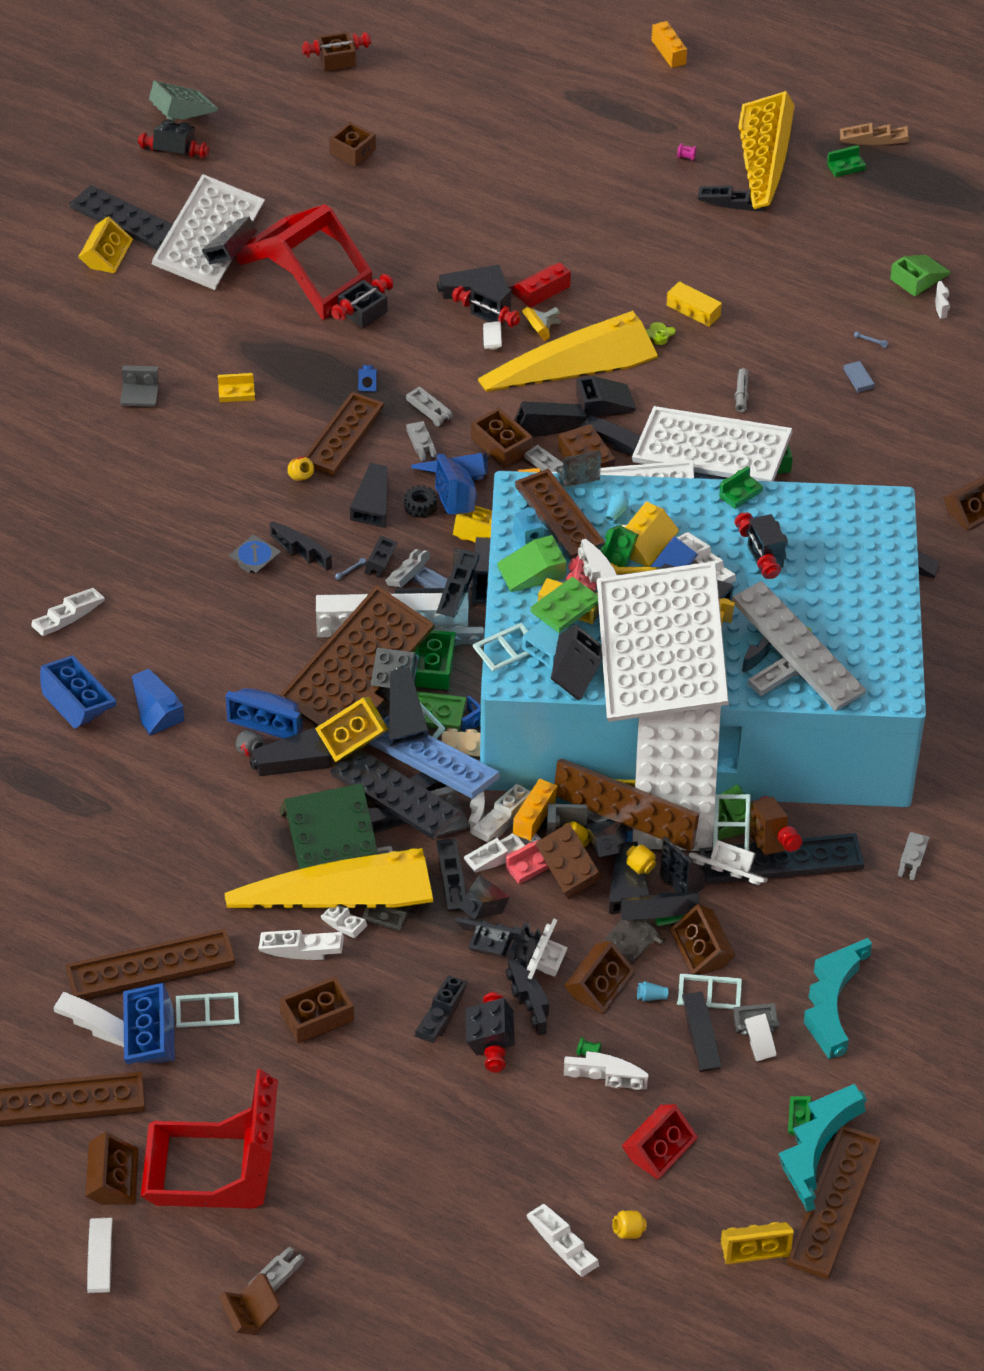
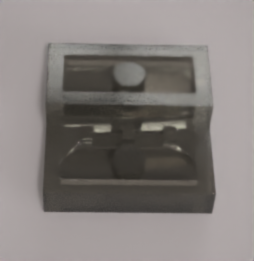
M376 904V908L366 907L362 919H365L368 923L400 932L414 905L386 908V904Z

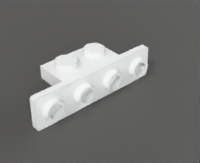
M719 840L716 841L711 859L696 853H689L688 856L693 858V862L703 866L704 863L711 864V869L723 872V869L731 871V876L740 879L742 876L750 878L749 882L760 885L761 882L767 883L768 880L765 877L750 873L756 853Z
M555 918L551 925L547 923L537 945L538 947H536L527 967V970L530 971L528 979H532L536 969L555 977L567 947L549 940L557 922Z

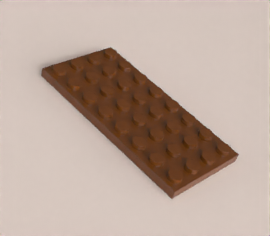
M376 585L282 691L280 696L297 702L301 715L316 726H320L363 698L369 690L377 695L383 688L371 685L377 648L414 652L434 630L435 624Z

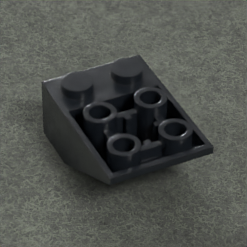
M596 376L576 379V396L583 411L586 413V418L589 416L595 417L636 411L628 384Z
M577 625L560 633L550 679L578 701L581 700L601 663L602 644Z
M664 836L660 866L661 878L663 881L668 882L676 892H699L705 887L706 875L689 857Z

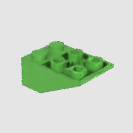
M927 255L904 256L892 264L890 279L913 296H917L950 275L951 272Z
M738 784L721 793L747 795ZM719 799V822H745L746 799ZM718 827V840L744 834L745 827Z

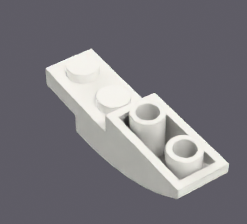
M583 539L580 548H578V555L580 560L583 559L584 573L585 576H589L590 582L597 583L598 578L617 576L612 565L601 551L588 540Z
M515 784L495 802L494 809L472 828L471 834L486 842H489L494 837L499 838L509 828V821L515 817L531 791Z
M301 930L261 932L259 951L291 959L324 960L325 954L342 953L344 936L342 932L302 935Z
M588 1051L586 1052V1058L565 1056L564 1076L605 1079V1086L613 1088L647 1089L648 1073L625 1060Z

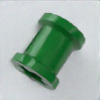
M581 1037L576 1054L578 1056H581V1054L586 1056L587 1051L601 1053L602 1043H592Z

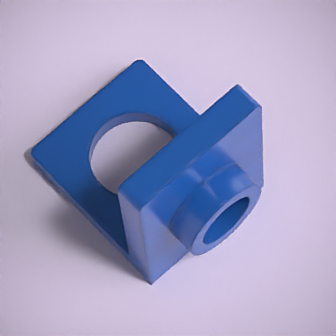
M363 365V368L359 369V391H376L377 368H373V365ZM370 377L373 381L372 385L365 387L362 384L363 378Z
M470 695L467 696V710L471 713L461 720L462 732H466L467 729L476 728L481 723V705Z

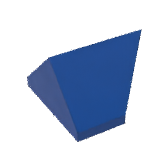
M674 536L651 567H661L665 563L675 567L691 565L698 554Z

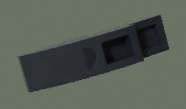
M508 960V969L505 971L507 980L512 982L511 991L513 997H517L519 1004L525 1003L527 1012H531L532 1028H536L538 1035L546 1034L547 1020L545 1016H549V1002L546 994L534 977L528 979L530 973L515 960Z
M450 975L447 976L432 999V1006L415 1030V1037L431 1043H435L438 1036L442 1037L460 1003L467 986V981Z

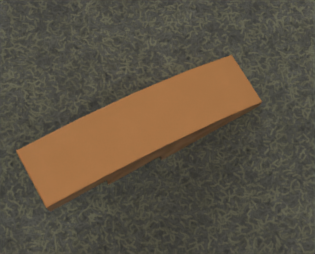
M867 123L840 129V140L844 143L859 145L909 142L908 126L891 129L890 124L873 127V123Z

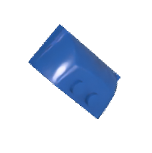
M437 454L435 490L447 514H462L475 511L477 491L470 474L458 462L447 458L444 454Z
M74 655L41 666L40 683L44 697L73 728L81 727L102 715L107 709L116 707V699Z
M243 688L237 692L228 691L225 696L228 722L281 739L303 731L298 703L293 700L255 688Z
M160 983L123 991L124 1061L126 1064L175 1061L174 1009L165 985Z

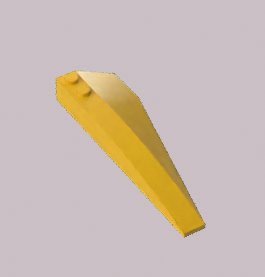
M787 91L742 105L739 130L741 132L740 137L743 143L742 148L744 150V160L748 172L747 177L750 182L749 188L754 209L770 205L784 166L795 107Z
M631 311L535 348L478 378V382L486 392L508 389L511 385L525 386V383L529 382L539 384L542 383V380L550 379L551 381L576 378L580 374L594 375L595 372L605 370V373L613 372L615 368L625 370L658 358V355L641 320Z
M422 848L399 852L392 851L385 854L307 867L224 893L227 908H253L255 904H260L264 908H272L274 904H284V908H293V904H302L303 908H336L338 904H343L347 908H355L356 904H367V908H376V904H386V908L433 902Z

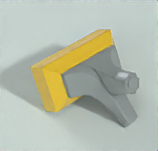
M529 307L522 310L544 341L550 338V325L561 324L560 319L556 318L560 314L556 307L545 313Z

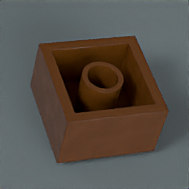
M351 121L329 138V153L355 167L376 150V134Z

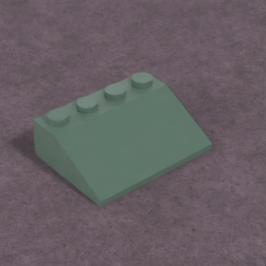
M156 80L153 82L149 100L170 120H183L218 110V107L198 90Z

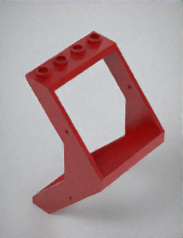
M325 204L285 216L249 240L237 254V262L241 265L269 258L292 273L323 320L332 315V306L338 305V295L362 280H365L370 285L372 282V270L332 208ZM320 230L341 244L359 272V275L324 299L291 250Z
M258 1069L252 1106L220 1123L153 1121L149 1123L141 1197L156 1206L254 1209L263 1205L272 1156L278 1080L262 1069ZM169 1137L244 1139L241 1178L215 1191L164 1190Z

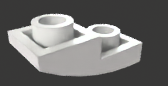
M942 281L938 282L935 298L936 310L940 319L947 318V313L950 309L947 300L949 290Z
M500 322L484 323V349L495 350L502 347V325Z
M483 791L470 802V808H472V814L468 821L470 833H472V828L484 818L485 798Z
M339 905L336 908H328L321 915L322 920L352 938H356L367 927L365 919L350 915L348 908Z
M761 1014L745 1019L756 1062L775 1057V1046L766 1015Z

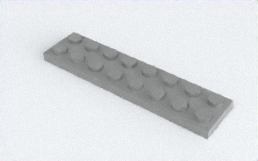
M763 581L732 597L731 602L735 603V606L834 711L841 709L865 694L866 689Z

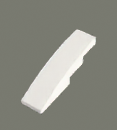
M689 532L677 537L698 554L692 564L715 561L717 580L730 584L736 581L735 574L724 567L722 559L711 553L709 545Z
M94 588L65 597L63 604L49 608L47 615L32 620L31 626L42 636H45L86 615L104 602L105 597Z
M514 834L507 836L501 841L495 838L464 856V860L474 872L491 869L505 864L506 856L512 851H517L528 843L538 839L541 840V838L537 834L534 835L531 841Z
M66 992L62 993L54 1006V1012L72 1018L75 1025L91 1030L93 1036L124 1047V1021L83 999Z
M545 1204L527 1214V1218L541 1236L581 1277L599 1266L598 1259L589 1253L584 1247V1242L570 1231L569 1224Z
M112 1218L90 1219L87 1293L110 1292Z

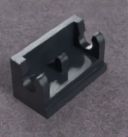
M381 535L368 559L364 573L369 575L373 569L377 571L376 577H380L398 542Z
M524 922L521 929L530 938L529 942L514 940L508 951V960H515L527 970L535 949L538 947L541 931L537 928L535 933L531 932L530 924Z

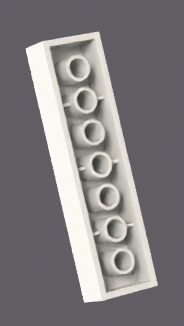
M442 593L391 594L434 623V629L468 627V593H466L455 618L436 613ZM368 594L316 595L317 637H331Z

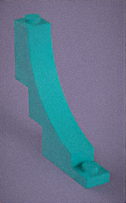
M869 938L815 960L814 973L820 981L810 985L809 999L815 1007L805 1011L804 1024L828 1059L840 1057L847 1052L849 1039L840 1024L837 1001L846 983L859 971L860 960H865L871 955L872 942Z
M855 1084L808 1103L813 1120L793 1128L798 1145L779 1153L781 1166L807 1212L815 1209L813 1200L816 1199V1195L813 1190L817 1189V1166L823 1149L831 1137L843 1125L866 1112V1096L862 1090H858Z

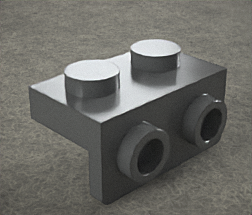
M775 1003L733 1008L736 1033H742L743 1036L749 1035L744 1020L761 1014L766 1015L771 1033L775 1032V1029L780 1026L779 1021H777Z

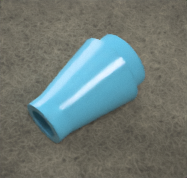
M616 494L611 498L605 515L606 521L614 523L628 509L629 501L625 496Z
M646 981L638 984L637 999H642L643 1002L660 999L667 1000L668 987H662Z

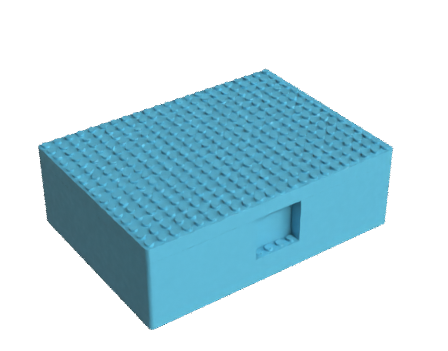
M497 471L494 475L484 639L519 623H522L529 631L541 621L531 613V606L538 602V593L543 584L510 592L497 567L499 561L521 548L513 532L514 518L517 512L524 511L525 508L530 507L516 489L515 481L538 472ZM553 473L605 542L607 531L617 525H627L646 501L663 508L679 529V533L675 537L689 532L709 545L711 553L722 559L724 567L735 574L736 581L731 583L734 585L733 596L763 581L806 627L811 629L812 634L866 689L863 696L837 711H834L801 675L791 677L763 696H760L748 686V679L782 659L783 656L771 645L767 655L757 666L747 672L742 671L743 660L750 644L758 647L763 635L734 605L732 623L723 622L722 625L729 705L721 706L716 794H721L738 784L746 794L751 795L750 801L768 796L774 797L777 802L909 807L911 805L926 716L915 491L912 487L758 481L763 485V491L734 509L719 497L720 483L723 479ZM616 494H621L629 501L628 509L614 523L606 521L605 515L611 498ZM748 512L752 514L753 518L772 514L775 521L779 522L782 534L786 535L788 545L785 549L786 559H784V567L781 568V572L776 578L765 579L762 576L757 563L747 547L748 537H742L739 533V528L734 523L739 514ZM541 522L544 537L550 536L551 533ZM557 543V545H558V547H559L561 553L563 554V556H564V558H565V560H566V578H567V576H568V574H569V571H570V570L568 569V565H569V563H570L571 560H570L569 557L566 555V553L563 551V549L560 547V545ZM630 560L627 567L646 566ZM563 578V579H560V580H556V581H559V582H561V583H564V582L566 581V578ZM599 614L593 624L577 620L569 626V628L574 625L579 626L602 644ZM520 629L503 637L517 655L525 652L522 649L524 634ZM498 639L484 645V653L494 665L512 658ZM531 654L495 671H491L483 660L480 762L500 773V778L485 790L508 791L515 784H518L531 791L539 778L554 784L557 761L561 758L612 779L636 780L639 718L608 722L603 657L582 699L579 701L550 679L552 669Z

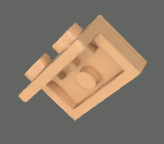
M449 728L442 732L443 743L470 757H480V733H477L478 730L467 729L466 732H458V729Z

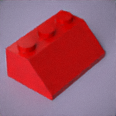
M559 262L510 286L509 289L529 308H532L569 288L571 271Z
M676 1104L660 1105L624 1142L622 1148L634 1164L656 1179H659L691 1146L698 1136Z

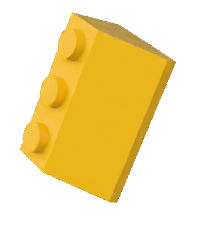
M108 216L96 224L79 258L90 269L115 273L133 239Z
M646 501L625 528L639 534L630 560L646 567H651L670 540L679 533V529L663 508Z
M475 506V511L457 514L453 535L461 540H470L475 543L476 537L491 538L492 511Z
M773 1222L768 1225H751L744 1228L722 1230L721 1245L726 1264L788 1257L791 1252L794 1234L792 1227L787 1222Z

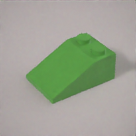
M552 535L529 542L497 563V567L510 592L544 584L547 578L555 581L566 578V560Z

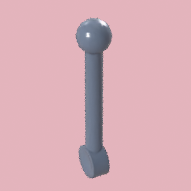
M859 331L854 333L855 338L860 337L881 344L884 348L889 344L886 340L880 341L862 335Z
M360 558L358 563L342 573H337L335 578L341 580L345 574L360 565H366V559Z

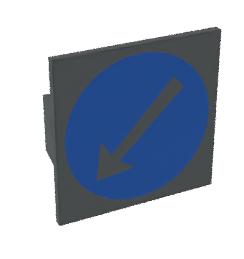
M253 534L230 553L229 557L236 560L239 567L250 573L252 570L258 573L278 556L281 551Z

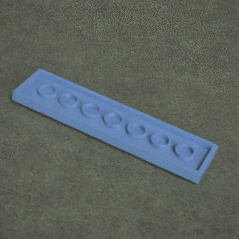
M388 715V716H387L386 718H384L383 720H384L385 724L387 725V727L389 728V715ZM389 731L368 743L472 799L500 778L499 771L430 735L425 738L390 746Z

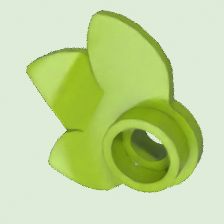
M654 322L650 325V329H646L649 338L654 340L655 344L663 345L668 342L669 336L675 334L676 330L674 327L666 328L665 324L661 322Z

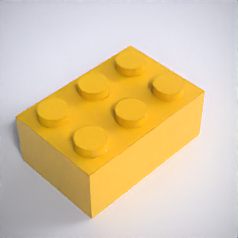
M370 697L361 698L315 728L335 762L342 761L354 751L361 749L389 731Z

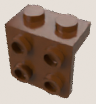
M259 1273L240 1294L224 1292L219 1297L223 1309L227 1313L232 1323V1328L236 1333L255 1335L281 1307L264 1273Z

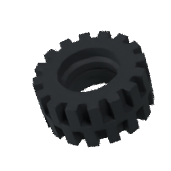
M417 485V487L412 486L411 490L408 489L404 495L405 511L409 515L412 514V517L418 516V518H421V516L426 518L427 515H433L437 508V494H435L431 487L426 488V485L422 487L420 485ZM423 500V501H426V502H424V503H417V502H415V501Z

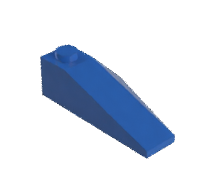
M487 453L449 458L458 462L467 470L470 476L473 477V480L484 479L483 475L488 474ZM437 460L412 464L411 468L436 472Z
M150 669L132 675L141 724L149 735L184 721L182 703L174 692Z

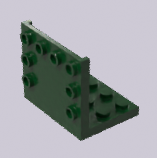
M362 783L286 798L279 808L281 816L286 815V818H288L299 869L378 854Z

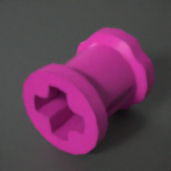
M680 143L677 158L684 157L694 161L697 146L689 147Z

